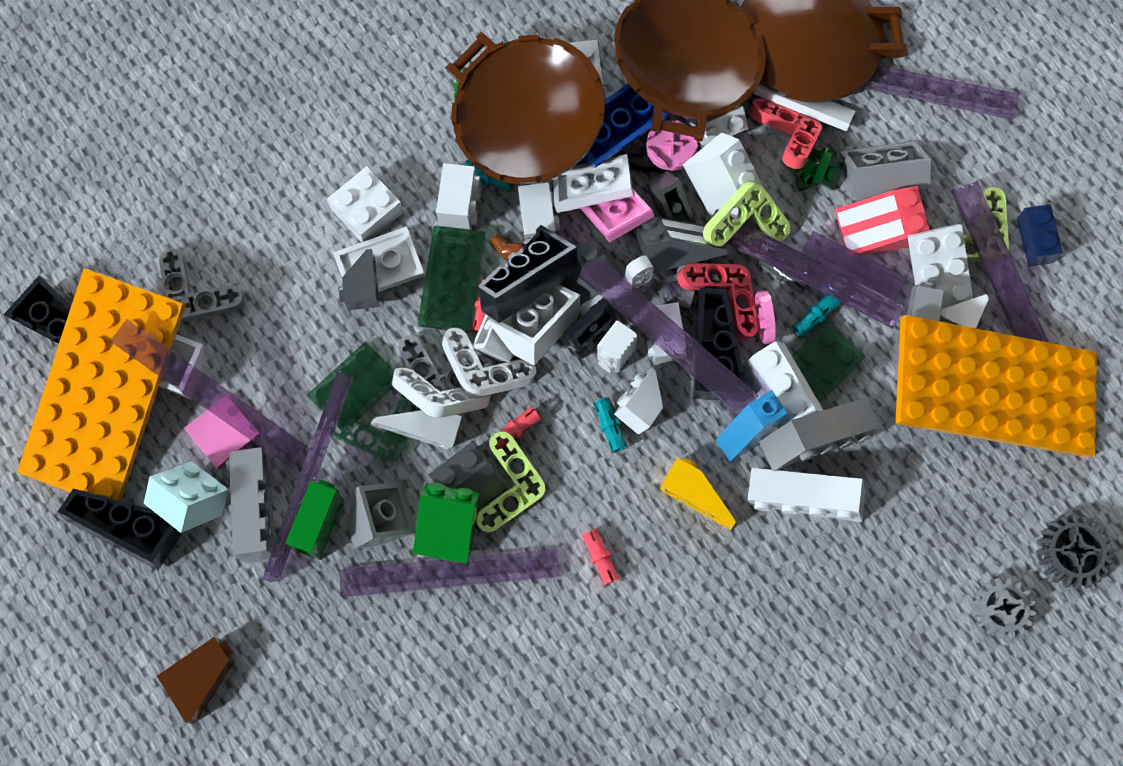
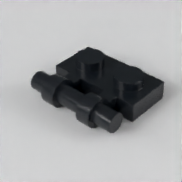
M603 297L591 306L576 322H573L564 331V334L575 349L576 355L582 359L586 354L593 353L597 349L596 346L613 324L618 321V317L611 304Z

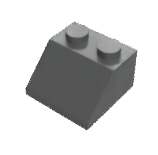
M594 237L577 246L579 272L559 285L579 294L581 306L588 300L619 285L620 280Z
M472 442L428 474L432 483H441L445 487L455 489L468 488L472 492L480 493L477 512L506 490L494 470Z

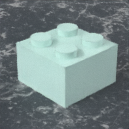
M190 461L150 476L144 504L182 533L222 516L229 489Z

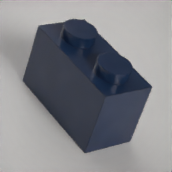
M1051 204L1024 208L1017 217V222L1028 267L1054 263L1063 254Z

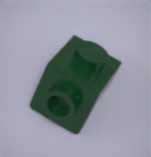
M823 147L822 151L812 149L811 154L821 159L813 181L827 189L834 190L837 182L840 180L845 161L836 156L838 152L826 147Z
M810 153L803 168L794 169L785 165L795 177L796 188L799 192L818 185L813 179L819 162L813 154Z

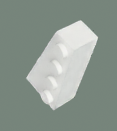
M752 468L748 501L754 506V509L760 511H770L773 508L787 514L805 513L814 517H831L862 522L866 489L863 479Z

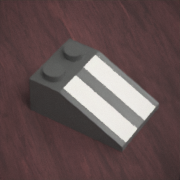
M653 217L635 228L639 251L642 256L648 257L654 267L653 273L728 254L724 245L715 246L704 239L703 231L706 225L665 217Z

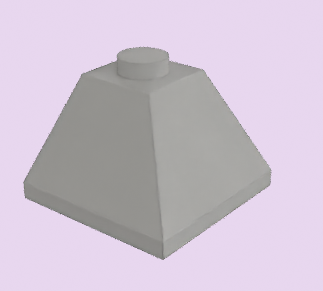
M401 482L358 486L355 488L347 520L354 549L373 547L415 534Z

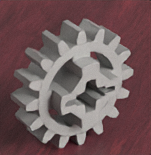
M996 578L993 580V585L989 582L983 584L985 591L978 590L975 593L980 600L972 602V605L979 608V611L974 612L973 616L981 617L982 620L977 625L979 627L986 625L988 627L986 634L990 635L996 631L997 639H1002L1005 633L1008 639L1015 638V632L1019 635L1025 633L1023 626H1032L1033 623L1028 617L1036 615V612L1030 610V606L1034 605L1035 601L1027 599V596L1030 594L1029 590L1024 592L1020 590L1021 582L1013 586L1011 578L1005 579L1003 584L1000 578ZM1009 592L1012 593L1018 600L1010 596ZM993 593V601L990 606H987L988 598ZM1001 605L1008 607L1014 606V608L1009 609V611L1007 612L1001 610H994L996 608H999ZM1021 611V616L1017 622L1016 615ZM990 617H993L994 619H996L997 621H999V624H1000V625H998V624H996L994 621H992V619H991Z

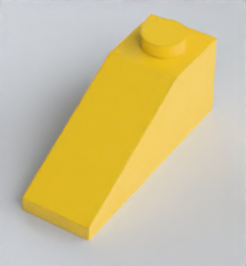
M677 457L661 484L660 490L731 530L736 522L702 471L697 469L698 465L690 459L684 458L681 460Z

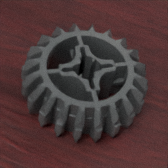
M1074 514L1068 516V519L1061 516L1057 518V522H1049V529L1045 528L1041 531L1044 538H1039L1036 542L1044 547L1036 550L1037 555H1044V559L1040 560L1038 565L1043 566L1046 564L1048 566V569L1044 571V575L1047 576L1054 573L1052 582L1058 583L1062 580L1064 588H1068L1072 584L1075 590L1081 589L1082 585L1085 588L1092 587V582L1096 584L1101 582V575L1105 576L1109 573L1105 566L1113 564V561L1107 556L1113 554L1114 550L1106 547L1107 544L1111 543L1112 539H1103L1101 536L1105 533L1106 529L1102 528L1097 531L1095 529L1097 521H1092L1087 525V516L1077 519ZM1063 531H1068L1065 545L1055 548L1059 535ZM1082 535L1089 540L1092 546L1087 545L1083 541ZM1073 548L1074 551L1084 553L1077 556L1076 553H1071V551L1067 550ZM1094 556L1091 568L1086 573H1082V567L1085 566V558ZM1058 558L1065 560L1068 569L1059 562Z

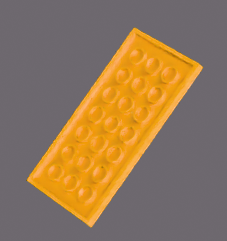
M83 269L17 473L71 492L74 488L106 496L109 499L122 500L186 307L185 303L101 273Z
M905 315L900 319L895 424L1076 456L1093 457L1095 456L1097 352Z

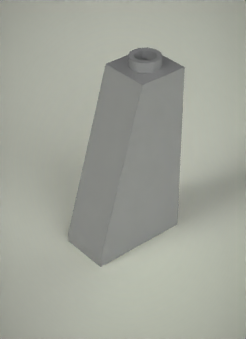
M921 282L920 286H913L907 315L939 321L944 290L936 289L937 284ZM898 360L894 375L895 381L898 380Z

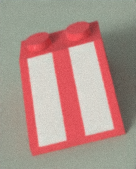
M918 186L891 190L835 209L847 258L909 248L907 235L930 230Z

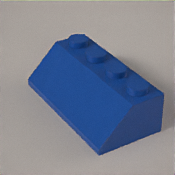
M626 84L606 98L602 128L594 145L581 161L596 168L650 130L654 105L637 94L629 84ZM663 112L662 120L671 114Z

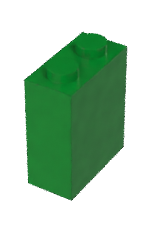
M320 480L319 483L310 481L285 542L295 552L321 560L344 502L343 497L339 494V490L335 488L334 484L324 480Z
M426 483L419 499L413 554L467 564L472 552L480 493L472 492L468 488L455 489L445 487L441 483Z

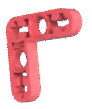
M755 99L749 112L750 116L758 122L792 135L782 160L790 168H803L822 130L821 123L809 116L767 99Z
M690 263L678 272V283L686 290H699L700 288L727 289L737 339L742 341L748 340L757 333L758 320L751 276L746 267L739 264ZM710 271L718 275L719 283H714L710 280ZM689 272L690 276L697 278L692 281L691 277H687L686 274ZM734 274L736 275V277H738V278H730V279L727 280V277H731V276L734 275ZM737 296L745 300V308H740L737 305ZM741 324H743L745 327H748L749 330L746 331V328H742Z

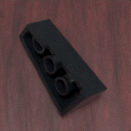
M540 225L536 229V235L532 238L528 237L522 243L523 247L517 253L512 252L507 257V263L503 267L498 266L478 286L481 311L500 323L578 273L577 247L543 225Z
M39 275L3 315L59 344L73 301L53 282Z
M699 289L692 399L746 402L749 396L727 289Z
M74 488L57 511L65 521L159 571L182 535L181 532L150 508L137 506L126 501L121 502L109 499L106 496Z

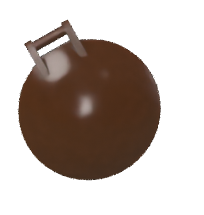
M634 0L629 6L625 7L617 22L614 33L615 57L619 69L628 84L643 99L654 105L651 131L659 132V130L686 135L702 142L707 117L722 115L736 109L755 92L764 73L766 52L763 37L756 36L755 21L743 7L738 8L729 0ZM663 112L696 119V126L662 120Z
M744 0L741 5L755 21L756 36H762L765 45L766 64L760 83L770 90L774 88L785 93V97L804 102H828L847 97L850 92L855 91L859 87L862 88L870 81L879 67L882 58H901L908 54L907 44L903 40L900 20L902 18V10L900 7H873L868 0ZM882 22L891 23L893 43H885Z
M480 32L475 37L476 40L453 64L450 62L445 67L446 71L459 82L455 101L452 103L451 118L455 138L461 151L478 170L489 177L506 183H539L567 172L589 152L603 125L605 94L600 76L594 65L583 52L558 38L551 39L540 37L539 35L518 36L516 40L506 43L502 41L495 44L483 32ZM483 47H485L486 49L463 72H461L460 70Z

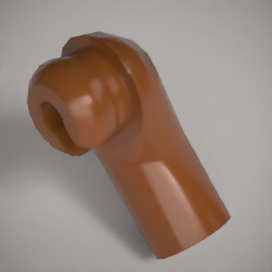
M501 234L495 235L490 241L506 260L512 252L517 253L523 247V242L507 243Z

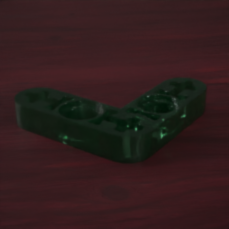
M403 394L399 398L392 415L401 414L402 412H398L399 408L403 411L406 409L408 401L405 400ZM414 405L410 412L420 411L421 409ZM342 413L334 415L328 423V431L331 436L386 462L394 461L401 455L409 438L388 430L382 432ZM342 419L345 421L344 426L351 430L353 424L358 426L353 433L352 440L347 438L350 432L342 430L340 433H337L333 422L338 423ZM363 430L369 431L373 438L371 444H360L357 439L359 432ZM378 436L383 438L379 442L383 445H388L390 442L393 443V449L396 450V454L391 453L389 456H386V450L380 446L377 447V451L372 450Z

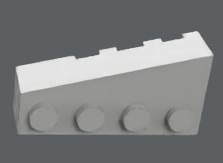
M864 398L793 419L759 441L772 471H776L794 463L806 461L818 454L825 455L837 447L840 449L846 448L854 444L855 440L858 443L867 441L873 437L872 432L880 428L881 425L868 399Z
M262 447L229 452L226 470L230 477L228 492L231 502L233 556L244 563L277 558L267 452Z

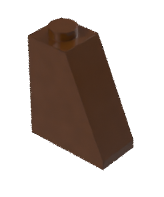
M216 637L211 638L157 675V678L187 724H194L198 721L235 662L231 657L234 651L225 639L221 641V639Z

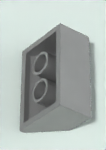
M916 141L840 151L841 159L845 161L843 169L847 188L854 199L863 200L891 190L918 186L919 192L923 189L931 188V159Z

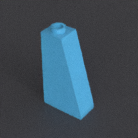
M773 390L749 403L717 437L716 442L728 461L732 462L759 446V441L779 429L788 413Z

